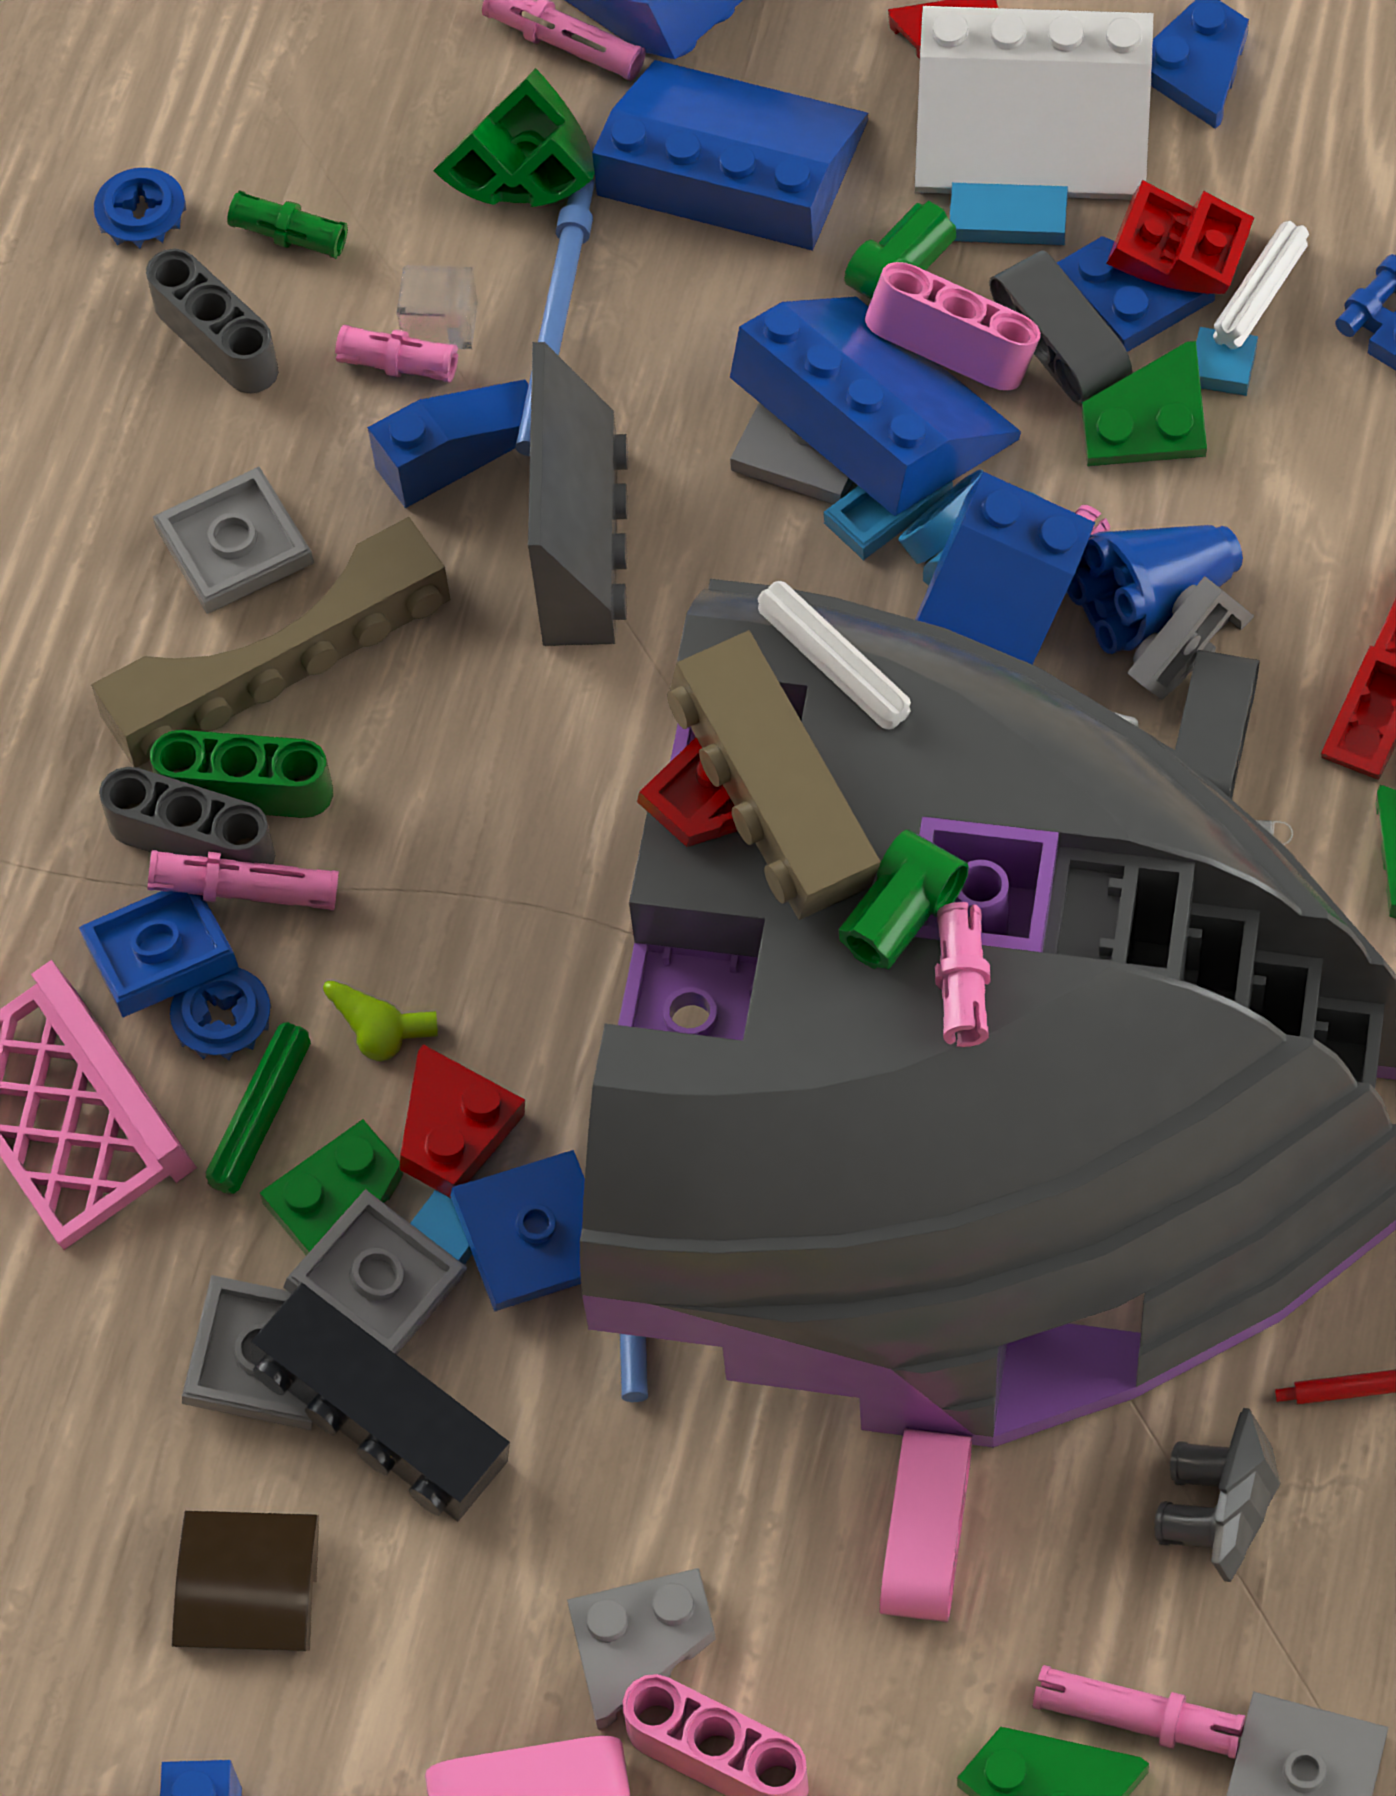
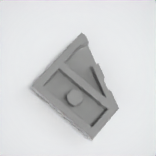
M1205 576L1198 585H1191L1181 593L1173 605V616L1159 633L1151 634L1140 644L1133 657L1134 664L1127 672L1133 679L1160 699H1164L1193 671L1198 650L1216 651V647L1209 641L1229 621L1242 630L1254 617L1253 614Z
M699 1568L567 1600L597 1729L606 1728L617 1720L616 1713L623 1708L622 1701L625 1692L633 1681L645 1675L654 1674L670 1677L672 1670L678 1663L684 1660H691L716 1640Z

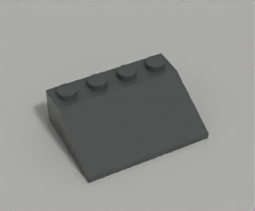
M532 342L528 549L543 646L615 644L616 620L627 619L626 584H616V570L627 569L626 533H617V519H628L627 484L617 483V470H628L627 434H616L614 410L545 342Z

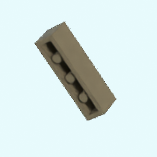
M750 630L676 662L670 691L667 693L672 714L683 729L691 727L702 746L699 755L703 769L714 786H724L735 805L732 807V817L740 836L748 845L756 843L768 864L764 867L765 877L775 898L782 904L789 902L798 920H801L872 887L881 861Z

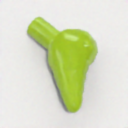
M336 981L324 982L323 991L350 1024L351 1029L356 1033V1043L361 1053L369 1059L381 1062L393 1058L400 1051L403 1039L438 1036L436 1011L401 1014L394 1005L387 1001L379 1000L346 984Z

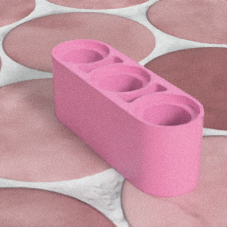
M903 262L890 263L883 268L865 316L867 327L881 338L986 386L1007 391L1016 389L1021 385L1041 334L1038 326L1023 314L917 266Z
M905 1428L883 1570L880 1614L948 1622L969 1478L972 1436Z
M658 1674L645 1675L633 1681L627 1688L622 1701L627 1734L633 1746L641 1753L726 1796L808 1795L809 1787L805 1754L801 1747L789 1737L669 1677ZM651 1706H663L673 1712L672 1716L660 1725H647L638 1719L640 1714ZM711 1736H723L733 1742V1746L729 1751L720 1756H709L698 1749L700 1744ZM774 1766L788 1768L795 1774L789 1783L780 1787H771L759 1780L760 1775L766 1769Z
M592 1736L451 1759L431 1766L425 1773L428 1796H630L623 1743L619 1738L613 1736Z

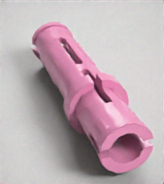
M484 0L483 16L496 19L523 32L525 40L534 44L544 41L582 60L617 73L629 81L635 79L642 68L646 54L645 48L639 45L635 46L593 25H589L556 10L555 4L552 1ZM525 11L554 24L555 28L549 29L523 17L522 12ZM577 34L604 46L606 51L596 50L574 40L572 36Z
M157 850L151 851L147 890L173 891L202 895L203 901L215 902L216 897L292 906H308L328 909L330 911L335 909L339 873L336 870H313L293 866L221 859V853L208 852V857L178 855Z
M1043 1665L1038 1677V1681H1041V1687L1036 1686L1033 1700V1708L1046 1709L1160 1738V1746L1174 1749L1176 1743L1236 1759L1240 1744L1238 1743V1737H1242L1245 1715H1234L1186 1703V1695L1171 1692L1169 1698L1051 1669V1666Z

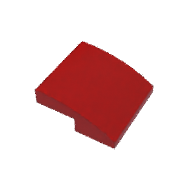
M1142 180L1132 196L1106 264L1137 278L1165 287L1205 294H1225L1231 285L1255 217L1205 191L1202 192L1195 205L1192 206Z

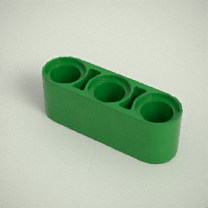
M175 730L161 735L154 742L150 751V761L154 773L249 802L259 807L265 815L295 818L314 817L323 813L330 806L334 797L326 755L322 748L313 741L296 738ZM180 767H190L183 772H173ZM251 771L250 774L243 777H233L239 772ZM301 776H312L310 779H307L305 781H294L296 778H299Z

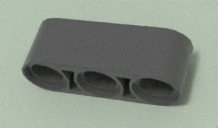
M168 249L155 254L147 265L146 275L155 312L158 317L233 388L250 394L269 388L276 381L279 371L271 331L267 324L190 253L180 249Z
M1039 251L990 277L989 286L993 300L1000 305L1023 314L1038 326L1041 334L1034 355L1073 402L1080 404L1132 374V364L1124 345L1047 252Z
M1198 650L1175 751L1232 799L1252 710L1260 660Z
M136 767L116 769L109 773L101 783L99 790L100 800L110 832L116 840L126 845L148 852L157 850L159 852L187 856L208 857V852L221 853V859L274 864L276 855L266 815L259 807L249 802ZM141 803L135 808L123 809L129 804ZM187 821H197L191 826L178 827L180 824ZM241 839H254L248 844L234 845V843Z

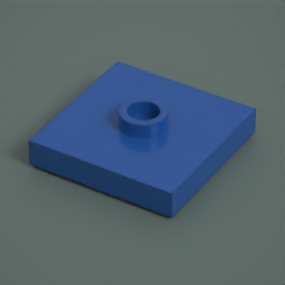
M160 891L79 927L83 940L122 1018L239 968L231 946L207 902L203 901L202 895Z
M574 1150L452 1187L450 1195L494 1312L581 1284L580 1237L583 1222L585 1178Z

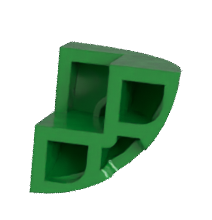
M536 68L433 170L454 189L483 203L495 205L498 202L530 203L531 207L543 206L566 198L583 188L595 175L592 150L583 130L556 90Z

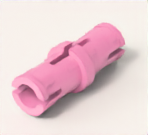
M343 325L336 341L335 354H337V362L385 370L387 376L399 378L402 374H409L450 383L454 378L458 363L457 345L411 338L407 331L396 329L389 334Z
M968 902L949 903L940 907L937 911L941 955L940 964L937 963L935 966V984L942 990L944 1006L943 1038L946 1043L951 1045L956 1041L955 1033L957 1032L958 1047L979 1045L989 1038L987 1013L985 1010V984L988 985L991 982L990 964L986 959H983L981 909L975 904L969 908L970 917H968Z

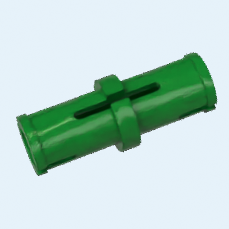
M241 190L233 196L227 216V223L230 227H239L274 238V243L277 246L289 248L291 244L329 255L334 259L341 255L348 233L347 223L337 222L304 212L298 203L286 201L282 205L246 194V192Z

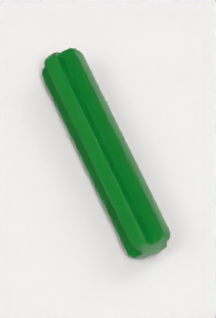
M283 1022L277 1027L205 1172L208 1185L215 1190L226 1194H235L239 1191L311 1045L309 1032L301 1026Z

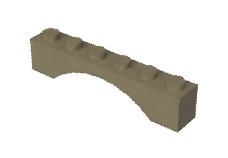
M407 517L358 543L346 568L328 593L302 617L274 635L243 648L211 656L187 658L144 656L91 684L100 716L133 767L137 768L150 761L151 748L161 735L175 730L214 731L226 724L232 716L257 703H266L273 700L285 688L309 675H317L327 671L337 660L362 647L378 644L390 632L412 620L423 619L432 615L442 604L451 600L445 567L411 518Z

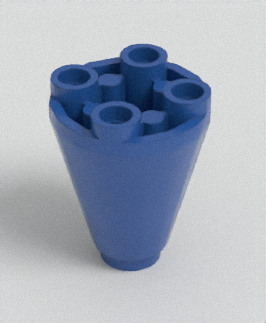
M1198 525L1097 532L1089 537L1067 593L1076 605H1082L1091 625L1095 629L1097 641L1103 651L1108 654H1114L1122 650L1132 651L1137 649L1148 636L1153 633H1159L1173 616L1172 608L1175 601L1189 586L1198 585L1204 576L1218 587L1226 583L1232 577V574L1237 572L1242 566V549L1236 535L1226 526Z

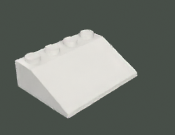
M923 6L915 193L951 194L953 182L1068 186L1067 198L1131 200L1141 181H1146L1154 13Z

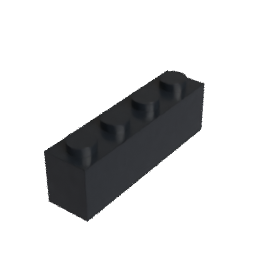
M303 1283L296 1288L251 1341V1362L255 1365L253 1372L264 1385L279 1395H284L288 1390L307 1405L305 1412L318 1427L331 1435H335L340 1430L359 1445L357 1453L371 1468L383 1475H388L390 1471H393L411 1485L409 1493L414 1500L434 1515L439 1516L444 1511L458 1522L508 1462L510 1441Z

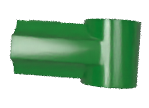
M927 201L925 204L916 203L879 243L870 239L856 250L845 271V284L867 298L872 299L882 270L886 265L894 262H903L927 270L956 239V226L949 220L944 209L930 201Z
M904 830L887 849L877 871V881L839 928V941L852 952L855 959L874 970L877 967L889 970L930 915L937 917V911L940 907L953 903L959 896L968 876V863L911 830Z

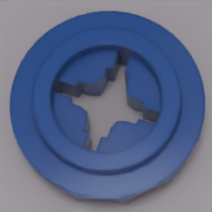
M133 168L114 175L102 185L94 201V215L101 233H108L117 246L125 241H132L139 249L144 241L153 238L163 243L167 231L170 229H180L181 215L186 211L184 193L180 184L168 173L154 168ZM140 196H144L148 209L145 210L144 217L136 219L133 211L136 210L137 204L140 203Z
M237 968L174 995L170 1006V1021L182 1047L187 1046L196 1051L203 1060L208 1055H221L230 1061L234 1052L244 1048L253 1050L256 1039L261 1033L269 1031L270 1008L272 1007L269 995L262 982L252 973ZM209 1000L213 1006L218 1005L222 1010H227L234 1006L231 1012L235 1025L231 1027L230 1024L225 1025L220 1020L210 1024L212 1018L207 1001Z

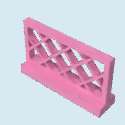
M50 960L31 974L37 984L0 1009V1094L27 1097L20 1125L0 1124V1157L57 1243L65 1250L169 1175L177 1183L197 1169V1167L75 988L56 964ZM39 1007L47 1018L41 1043L13 1040L17 1022ZM57 1034L65 1046L54 1045ZM9 1053L37 1056L30 1085L2 1082ZM51 1057L72 1059L77 1062L78 1066L72 1089L44 1086ZM88 1080L96 1092L86 1091ZM40 1099L68 1102L61 1131L33 1128ZM82 1103L106 1106L108 1108L109 1115L103 1136L75 1133ZM119 1127H121L128 1139L117 1138ZM6 1138L16 1139L14 1149H12ZM30 1140L58 1144L50 1174L32 1172L25 1169L24 1162ZM72 1145L100 1149L93 1179L65 1175ZM114 1150L138 1153L147 1166L126 1182L107 1180ZM37 1185L47 1186L45 1197ZM61 1187L90 1191L85 1211L63 1226L55 1214ZM103 1192H104V1193H109V1194H107L105 1197L102 1198Z

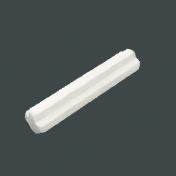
M1286 221L1278 227L1215 322L1214 328L1216 331L1213 334V338L1218 345L1225 344L1231 350L1243 345L1307 248L1306 239L1309 236V232L1304 225L1296 226L1292 221Z
M775 581L768 589L761 592L757 599L759 613L879 726L892 730L909 716L911 712L909 697L787 583Z

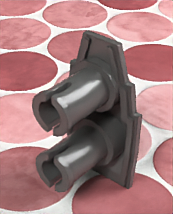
M1243 1408L1239 1414L1230 1447L1188 1444L1187 1442L1179 1441L1175 1444L1171 1453L1170 1474L1172 1480L1175 1481L1174 1484L1218 1487L1220 1489L1218 1504L1215 1507L1173 1504L1172 1502L1164 1501L1158 1506L1155 1516V1538L1159 1541L1160 1545L1168 1546L1172 1544L1212 1548L1211 1562L1225 1582L1232 1581L1242 1564L1249 1546L1264 1522L1267 1508L1280 1486L1273 1447L1249 1408Z

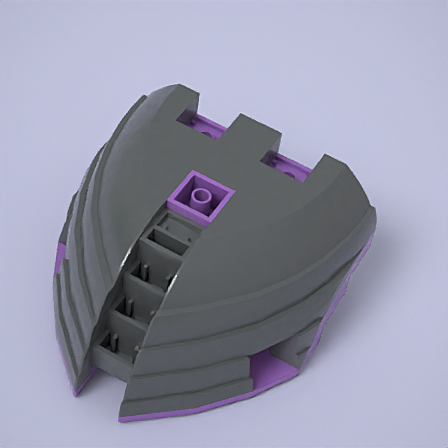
M710 579L709 588L703 589L697 595L686 614L677 662L750 630L880 861H882L887 849L895 838L904 830H911L968 863L967 879L954 902H968V917H970L969 908L975 904L981 909L983 959H986L990 964L991 982L988 985L985 984V1010L987 1013L989 1038L985 1042L971 1047L957 1046V1032L955 1033L956 1041L951 1045L946 1043L943 1038L944 1006L942 990L935 984V966L937 963L940 964L941 955L937 917L930 915L889 970L879 967L874 970L855 959L852 952L839 941V928L870 888L798 920L789 902L782 904L773 895L764 872V867L768 864L756 843L748 845L737 831L686 847L647 812L629 900L634 946L618 1025L606 1023L604 1025L592 1086L583 1197V1222L580 1237L581 1287L588 1330L722 1347L726 1380L856 1397L860 1401L861 1430L903 1436L904 1430L907 1428L972 1436V1445L994 1448L1134 1399L1279 1323L1396 1230V1124L1391 1123L1384 1101L1375 1090L1376 1078L1396 1080V974L1297 858L1279 840L1174 749L1041 668L943 627L836 597L794 590L909 697L911 702L909 716L894 729H884L759 613L757 599L761 592L768 589L770 585ZM677 724L670 761L696 737L691 727L683 729ZM876 873V876H875V879H874V881H873L872 886H873L874 883L877 881V880H876V878H877V873ZM690 1005L702 1007L709 1013L708 1019L696 1028H684L678 1026L672 1020L674 1014L680 1008ZM1144 1293L1141 1333L1070 1324L1071 1322L1117 1308Z

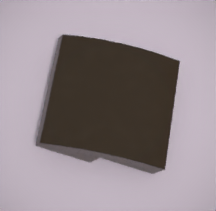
M185 1511L176 1576L172 1647L310 1651L313 1582H317L319 1515Z

